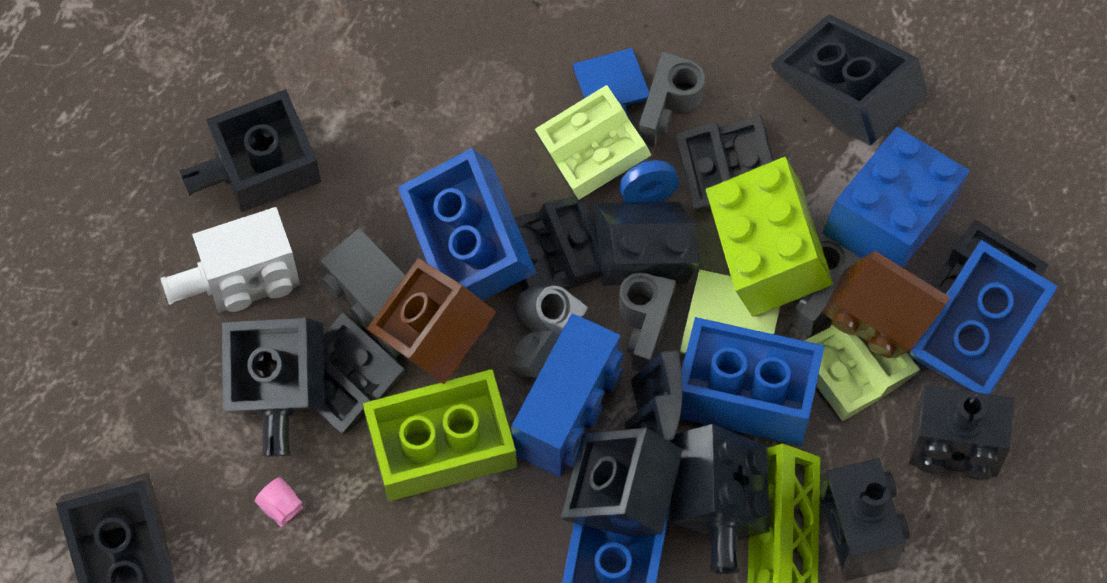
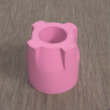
M281 477L270 482L255 498V503L270 518L274 519L280 527L285 526L303 509L302 501Z

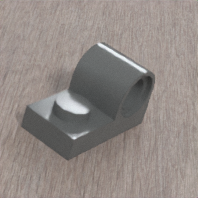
M665 52L661 53L639 124V135L646 146L655 147L658 134L666 135L672 112L688 114L700 107L703 101L705 74L697 63ZM680 83H687L693 88L683 91L675 86Z
M830 238L819 240L825 259L836 266V268L829 270L834 285L802 297L796 306V310L799 311L796 328L809 338L826 319L827 316L822 314V311L844 270L862 259Z
M635 273L625 278L620 286V315L626 323L634 326L627 353L633 354L632 370L640 372L655 358L675 298L676 281L646 273ZM639 294L648 297L651 301L640 306L633 304L629 299Z
M535 286L525 289L517 300L516 310L520 320L533 332L519 342L515 349L516 357L509 365V368L520 377L537 378L570 315L574 313L582 317L588 307L560 286ZM543 298L548 303V312L545 316L541 310Z

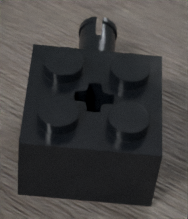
M286 89L206 119L212 142L217 153H214L215 158L187 169L179 170L189 196L222 182H225L226 185L230 184L241 212L321 182L316 157Z
M309 318L222 322L223 411L239 415L258 414L259 417H262V456L264 457L291 456L289 416H293L294 412L325 411L323 323ZM277 364L276 370L270 373V366Z
M924 385L914 414L909 465L919 466L921 471L932 474H941L946 472V470L964 472L965 477L975 480H986L991 476L997 477L1010 450L1015 398Z
M714 424L677 433L670 442L683 449L671 496V522L711 536V572L716 574L737 573L740 571L738 539L770 532L769 514L771 503L768 489L770 461L767 454V446Z
M880 458L827 470L820 502L844 581L896 569L901 554L905 552V540L910 539L905 515L903 513H896L892 498L897 496L891 471L884 472Z

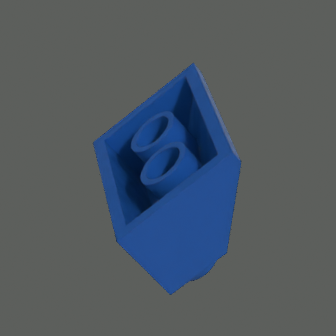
M695 317L681 371L682 404L679 419L705 425L714 424L727 430L802 446L825 346Z

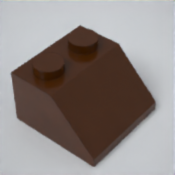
M873 251L844 270L822 314L832 319V325L839 331L849 335L856 334L869 342V348L878 355L886 358H897L912 350L946 306L950 297L880 253Z
M418 258L367 327V330L422 370L445 384L451 374L459 368L462 359L477 338L485 332L488 323L496 311L463 285Z

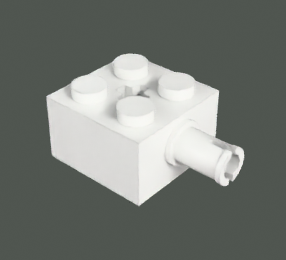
M277 207L192 234L201 259L200 262H197L198 267L160 278L169 305L174 304L173 302L207 292L208 296L213 295L218 313L226 310L237 312L250 306L253 301L265 297L280 298L289 294L293 288L301 286L293 253Z

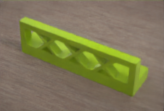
M785 444L767 448L770 461L768 470V489L771 503L769 514L770 532L749 537L747 583H818L820 457ZM795 463L804 466V484L802 486L795 476ZM796 504L803 514V527L801 529L794 519V506ZM797 548L802 557V570L800 572L793 562V550Z

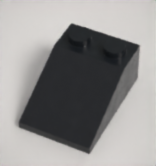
M830 14L771 63L773 70L835 126L870 146L928 95L919 58Z
M149 472L65 494L58 500L56 506L78 583H176L163 522Z

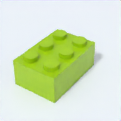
M786 157L706 189L735 291L752 317L834 285L802 184Z
M492 369L449 380L445 384L438 383L363 403L368 429L388 502L517 468L516 449Z

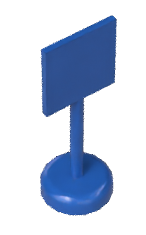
M632 48L572 64L584 99L607 85L625 111L630 122L631 119L626 106L646 101L649 91ZM645 159L627 171L622 177L620 192L624 202H662L676 191L680 180L675 168L669 163L658 160L646 162Z

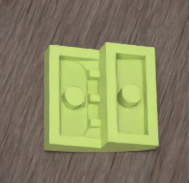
M607 85L535 129L578 200L651 156L648 147Z
M699 269L680 353L686 354L695 317L774 334L780 306L752 317L736 293L731 276Z
M833 325L805 340L806 342L825 346L816 386L842 421L888 395L915 376L920 370L908 353L897 358L883 357L872 351L868 346L869 342L856 334L849 335L843 333Z

